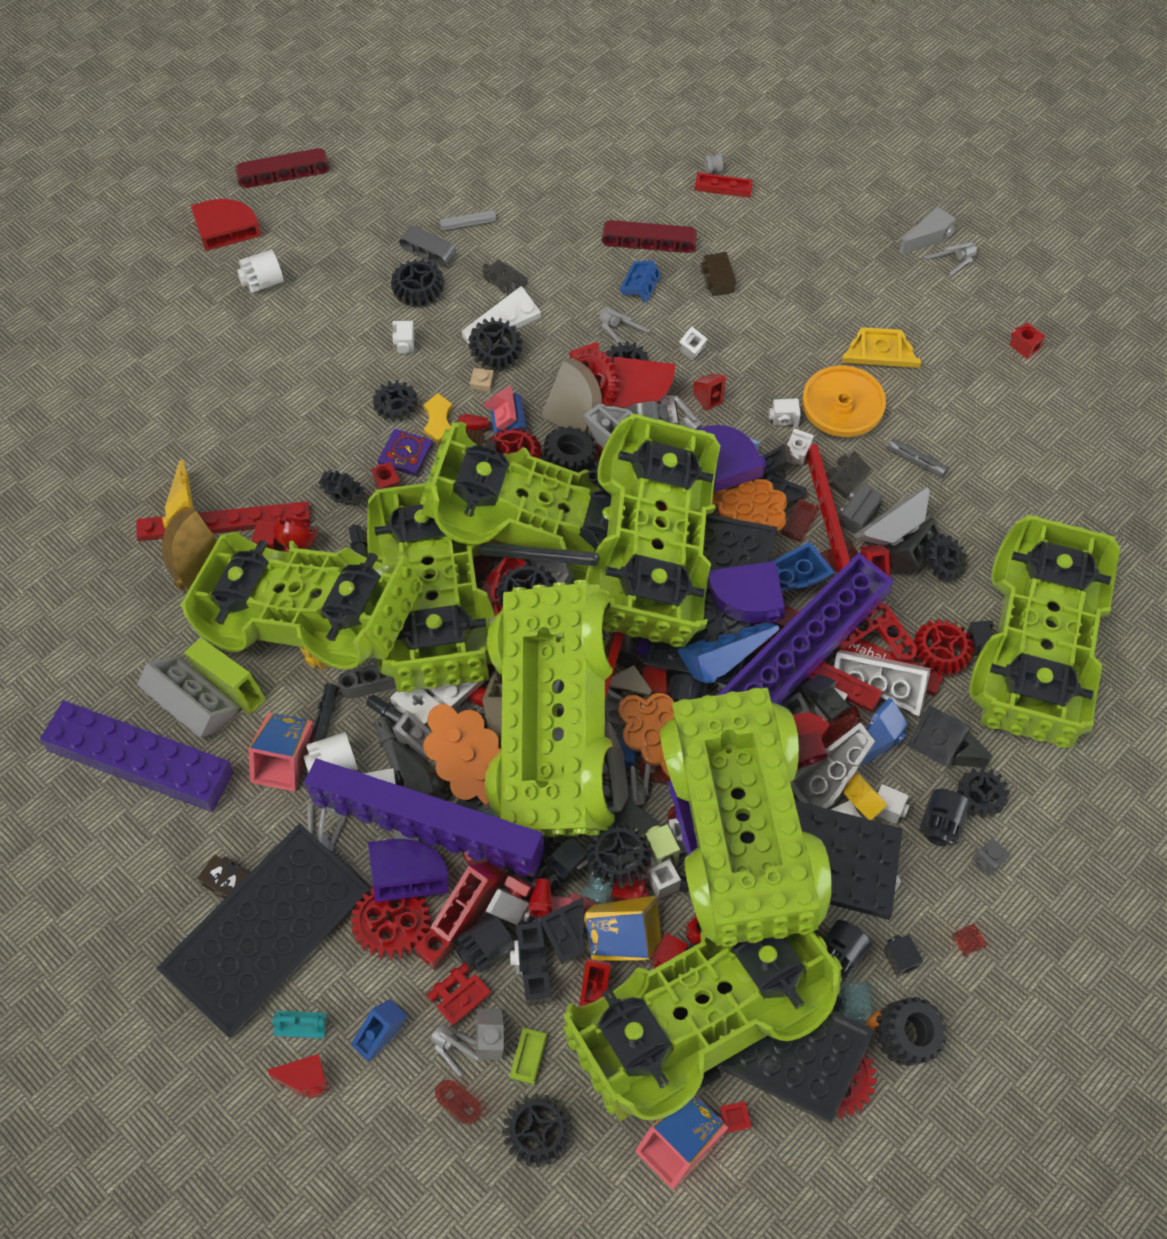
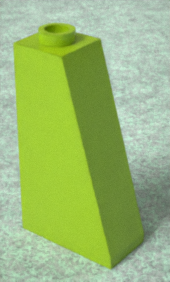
M201 637L184 651L192 666L247 714L251 715L266 701L249 671Z

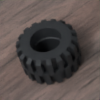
M562 426L559 427V430L553 429L551 433L547 434L541 460L579 473L583 470H589L593 466L597 446L592 436H588L589 433L586 431L582 432L580 428L574 429L572 426L567 428Z
M909 997L891 1002L880 1011L882 1015L877 1016L876 1022L879 1023V1026L875 1027V1033L879 1035L876 1041L877 1044L881 1043L882 1047L880 1050L883 1054L888 1053L887 1058L890 1061L896 1060L898 1065L911 1066L929 1062L931 1059L939 1056L937 1052H942L944 1049L942 1042H946L947 1038L944 1035V1031L947 1029L946 1025H942L941 1020L944 1019L942 1014H937L938 1008L935 1005L929 1006L930 1001L926 999L921 1000L920 997ZM906 1019H909L916 1028L917 1039L915 1044H912L905 1034L904 1025Z

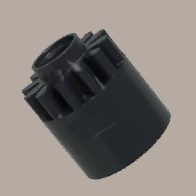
M677 674L670 678L666 695H669L674 702L682 699H698L707 695L708 686L706 683L694 679L691 675Z
M933 790L928 800L919 832L924 833L923 836L929 842L938 846L958 844L971 808L970 801L952 790Z
M490 913L479 920L474 927L467 929L456 937V942L460 946L456 950L459 958L463 963L467 964L466 967L468 969L474 966L477 972L480 973L491 966L493 961L499 960L515 948V943L504 925L495 915Z
M836 920L823 938L830 956H835L842 966L841 979L845 981L848 980L872 945L870 939L859 928L844 920Z

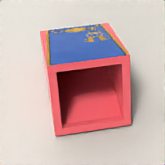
M268 712L249 746L250 783L295 792L305 764L303 756L308 755L306 745L310 744L312 738L313 721Z
M694 1095L680 1110L665 1118L658 1119L651 1126L635 1152L673 1190L716 1145L728 1127L699 1097Z

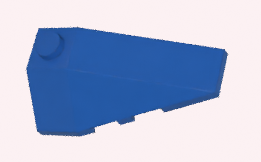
M810 541L773 560L776 562L781 592L817 585L835 575L833 569Z
M765 622L740 629L738 635L721 634L718 635L719 639L717 641L706 642L703 639L688 644L685 647H680L677 650L694 679L704 683H712L717 680V677L725 675L776 633L779 628L778 625Z
M890 697L873 715L866 729L876 742L860 766L889 751L895 744L900 745L907 736L905 730L908 723L894 700Z

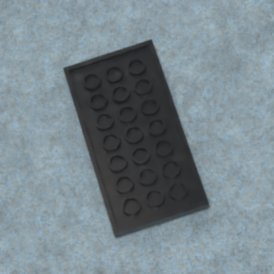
M706 515L703 555L711 563L710 570L769 562L777 534V527L717 515ZM707 582L704 605V620L707 619V625L705 629L696 632L687 645L703 639L706 642L717 641L719 639L718 635L721 634L738 635L740 629L751 627L752 623L739 621L721 611L711 596L709 583ZM651 642L645 662L646 667L692 676L678 653L677 649L680 647H674L664 642ZM741 661L725 675L717 677L715 682L728 685L738 674Z
M736 788L731 792V796L736 800H741L745 797V792L740 788ZM794 800L802 832L817 836L822 840L826 848L831 869L830 905L889 920L892 917L903 828ZM740 813L736 816L737 820L741 822L747 821L750 818L746 813ZM744 832L741 834L740 839L743 843L750 844L755 840V836L751 832Z
M299 823L156 969L216 1027L230 1038L356 905V902L363 898L362 895L366 894L370 888Z
M690 943L687 950L696 945ZM721 982L717 990L721 994H727L732 991V985L728 982ZM704 994L697 996L695 999L699 1004H706L710 1000ZM678 1007L674 1010L673 1016L677 1020H683L688 1016V1011L683 1007ZM832 1010L819 1027L799 1039L781 1041L767 1035L714 1067L832 1125L874 1035V1030Z

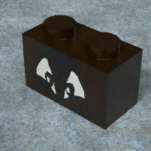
M214 854L197 879L202 887L224 900L250 871L245 868L240 870L235 867L236 864L228 857L220 858Z

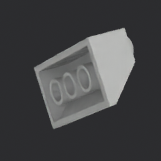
M178 656L146 663L137 683L146 695L157 701L163 709L169 711L176 717L177 721L183 723L199 738L218 732L240 709L236 703Z

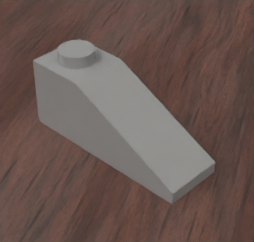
M936 207L902 239L899 253L905 254L941 243L946 237L949 238L953 234L956 218Z

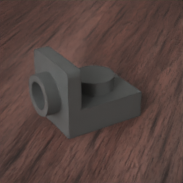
M992 838L976 851L972 860L980 871L986 872L990 876L1011 854Z

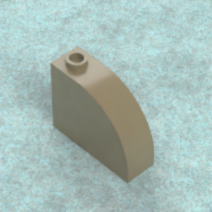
M574 358L563 360L541 416L559 427L567 428L572 426L574 429L580 428L582 432L586 431L589 433L588 436H592L593 434L583 415L596 405L602 404L600 387L593 373Z
M495 668L482 701L488 729L493 730L497 734L499 747H501L502 675Z

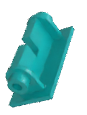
M277 1010L276 1015H273L272 1025H275L273 1036L324 1039L327 1013Z

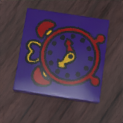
M394 428L377 460L378 465L391 462L395 470L417 477L433 446V440Z

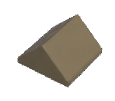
M634 665L616 674L611 679L609 689L623 698L637 695L647 700L651 696V689Z

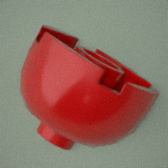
M277 516L274 524V535L277 542L284 546L283 550L289 552L290 541H294L298 549L310 548L317 538L319 528L315 526L313 530L309 528L310 523L286 517V521H283L281 516Z

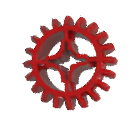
M514 427L511 431L505 428L503 433L497 431L496 437L491 436L493 438L491 445L494 439L497 440L495 447L497 452L511 454L518 452L524 447L530 452V456L541 459V444L537 441L536 435L531 436L530 431L524 433L522 428L519 431H515Z
M939 618L935 620V623L929 620L926 625L920 627L914 636L913 642L917 647L916 662H922V667L931 668L930 672L936 671L938 675H942V672L947 677L951 673L957 675L960 670H965L967 664L972 660L974 648L972 647L974 643L973 640L969 639L970 633H963L965 630L964 626L958 628L957 621L950 624L948 618L944 623ZM929 638H931L932 640V646L930 648H928L926 645V641ZM956 647L959 648L960 655L957 657L954 655Z

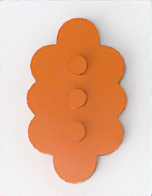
M757 478L715 492L713 488L712 505L715 504L714 510L719 511V516L777 527V531L785 526L786 515L783 510L787 506L786 495L779 490H773V484L770 481Z
M664 693L653 694L647 700L637 695L626 696L618 705L619 719L626 725L623 730L625 745L633 751H641L642 758L647 764L651 766L661 765L663 772L670 777L663 754L660 729L667 721L673 718V699Z
M439 704L434 706L427 716V723L432 732L424 741L425 754L436 762L438 776L442 780L450 782L452 793L458 799L471 800L478 796L480 801L490 806L486 796L485 777L490 761L501 750L498 748L499 739L497 734L493 730L484 727V720L476 711L465 710L457 714L449 705Z

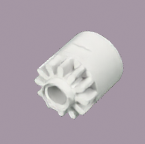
M272 249L239 260L240 269L237 270L238 277L242 286H248L251 293L284 282L279 263Z
M346 732L306 745L309 754L303 757L308 772L315 758L354 771L358 770Z

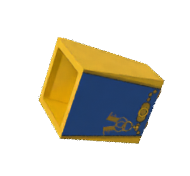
M657 896L596 904L584 916L585 928H588L589 935L587 949L591 952L592 960H649L662 941Z

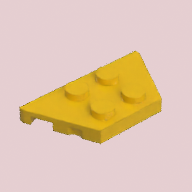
M861 327L857 337L853 339L849 349L842 357V363L913 368H920L921 365L920 358H916L914 355L913 347L906 340L905 334L902 330Z

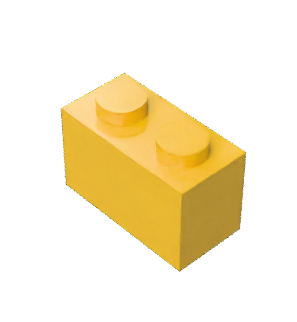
M855 771L842 791L869 820H872L888 805L857 771Z

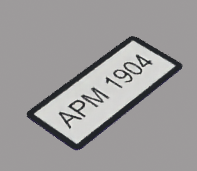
M667 394L660 404H667L669 420L679 424L677 405L674 400L675 394Z

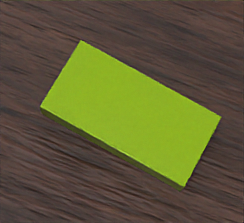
M527 1028L522 1029L509 1079L530 1085L535 1084L547 1040V1033Z

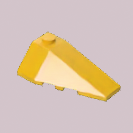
M184 459L179 460L166 501V516L162 517L165 530L174 516L184 507L194 509L189 476Z

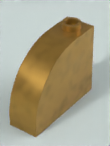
M184 507L170 521L162 541V556L167 570L174 578L172 582L178 590L186 592L189 591L217 542L197 511L189 507Z

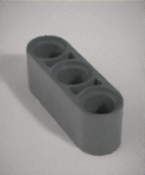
M410 226L399 239V244L404 250L424 260H431V263L437 264L439 267H445L456 254V249L450 242L416 226Z
M378 664L345 671L338 677L340 692L347 699L396 688L395 680L381 674ZM370 678H376L372 682L367 681ZM348 683H353L351 687H344Z

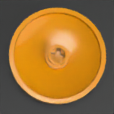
M838 365L824 368L811 376L804 387L802 406L809 421L821 431L838 437H855L871 431L878 425L885 411L886 396L880 383L866 371L852 366Z

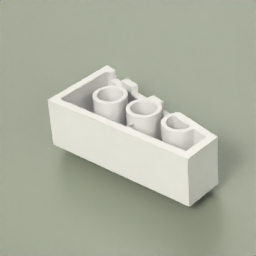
M845 650L837 652L835 668L882 690L881 697L886 700L890 697L898 707L909 710L917 716L921 715L931 668Z

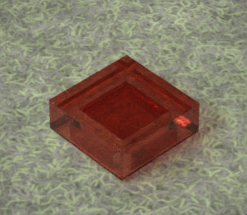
M971 924L952 934V938L964 957L987 946L975 924Z

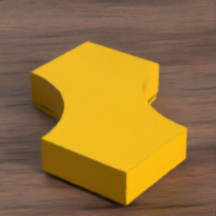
M437 393L423 405L424 411L429 416L428 424L423 430L424 434L437 444H440L445 429L450 430L451 428L447 417L452 411L453 406L452 403Z

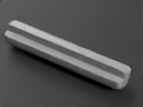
M494 210L444 218L440 219V228L444 231L495 222L496 214Z

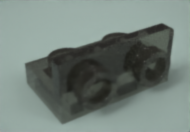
M499 259L491 266L486 263L482 266L485 281L490 284L492 283L501 292L508 295L520 286L524 288L528 284L527 277Z
M855 451L848 455L845 453L841 455L836 461L838 465L826 473L828 484L844 499L850 496L853 489H856L871 470L869 465Z

